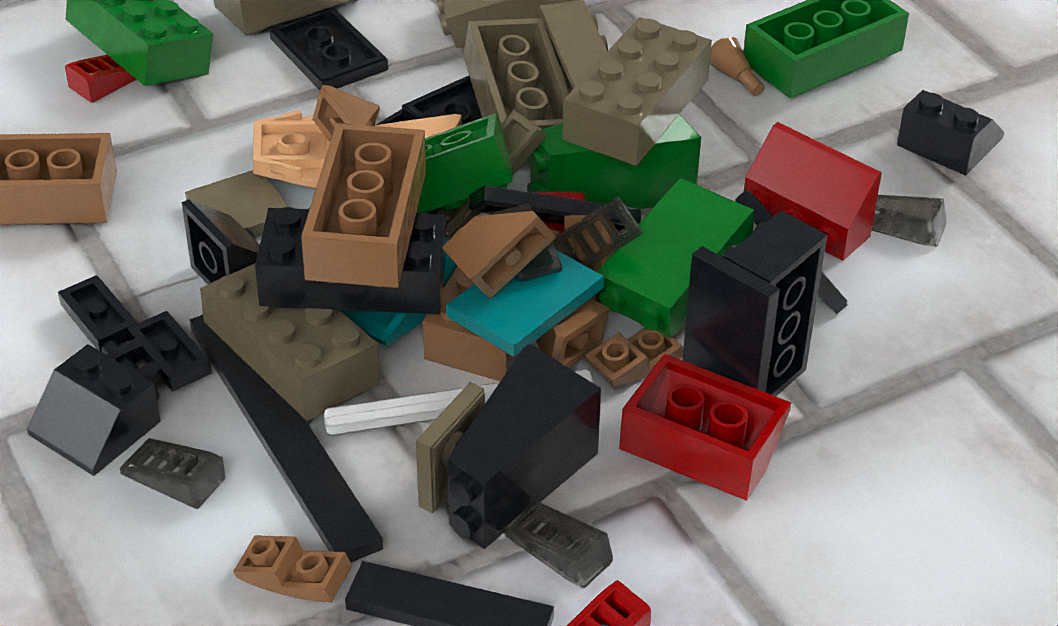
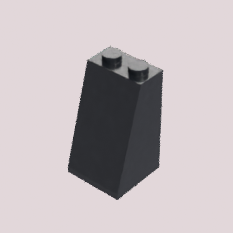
M531 344L522 349L447 458L449 525L460 537L469 538L483 549H486L598 454L601 388Z

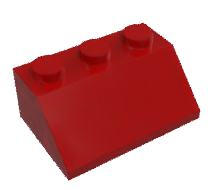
M776 122L745 176L744 191H750L773 217L782 210L826 234L825 252L844 261L871 237L882 172L788 126Z
M663 354L622 408L619 449L747 501L767 471L790 412L792 402L670 355Z

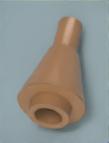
M722 38L712 45L710 54L711 66L734 80L741 82L753 96H758L763 92L765 86L752 73L750 64L737 38Z

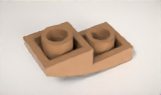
M643 328L628 339L620 332L587 353L585 361L612 386H620L646 378L663 354L681 359L683 357V345L673 337L669 338L655 330Z
M255 535L233 572L238 579L271 592L298 599L332 603L352 564L345 552L304 551L296 537Z

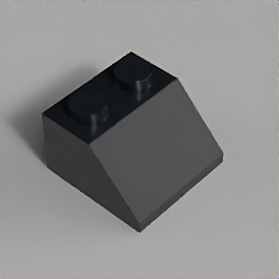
M922 90L903 108L897 146L966 176L1003 139L1004 131L993 119L979 114L974 109L946 100L936 93Z
M188 199L181 202L191 268L207 284L256 263L260 244L248 228H243L230 215Z
M87 344L53 370L27 427L28 435L95 476L161 422L154 383Z

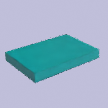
M548 245L491 299L474 284L446 304V313L448 318L515 357L524 347L532 344L604 288V276Z

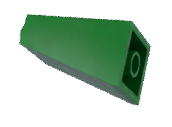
M679 114L638 165L635 166L563 141V123L542 129L547 136L527 158L530 166V183L527 185V192H583L585 201L635 209L653 208L680 178L697 185L701 136Z
M680 178L597 270V273L604 276V288L596 294V301L610 307L611 312H617L640 323L648 330H655L671 338L686 324L692 253L701 246H704L723 257L731 246L740 244L753 233L754 209Z

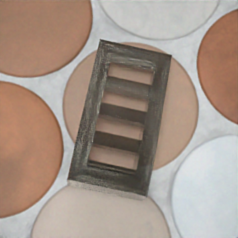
M878 195L875 210L880 211V213L874 214L872 231L922 245L938 247L946 226L944 199Z
M620 196L555 235L556 238L549 246L589 268L642 235L643 232ZM613 210L627 230L623 235L619 234L607 215ZM597 220L601 221L613 241L607 244L595 226L594 222ZM585 228L599 247L595 252L581 232ZM572 236L586 255L582 260L568 240Z
M148 438L120 467L121 475L197 510L226 479L223 458L209 451ZM151 456H155L147 466L143 465ZM163 461L167 462L162 469L157 468ZM176 467L180 468L177 472H172Z
M538 501L533 502L503 529L507 538L563 578L581 588H586L613 561V554L606 532ZM542 522L545 524L537 533L532 532Z

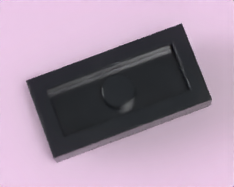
M98 275L58 291L60 305L97 350L101 351L102 345L108 340H115L119 345L129 341L127 328L138 324V322Z

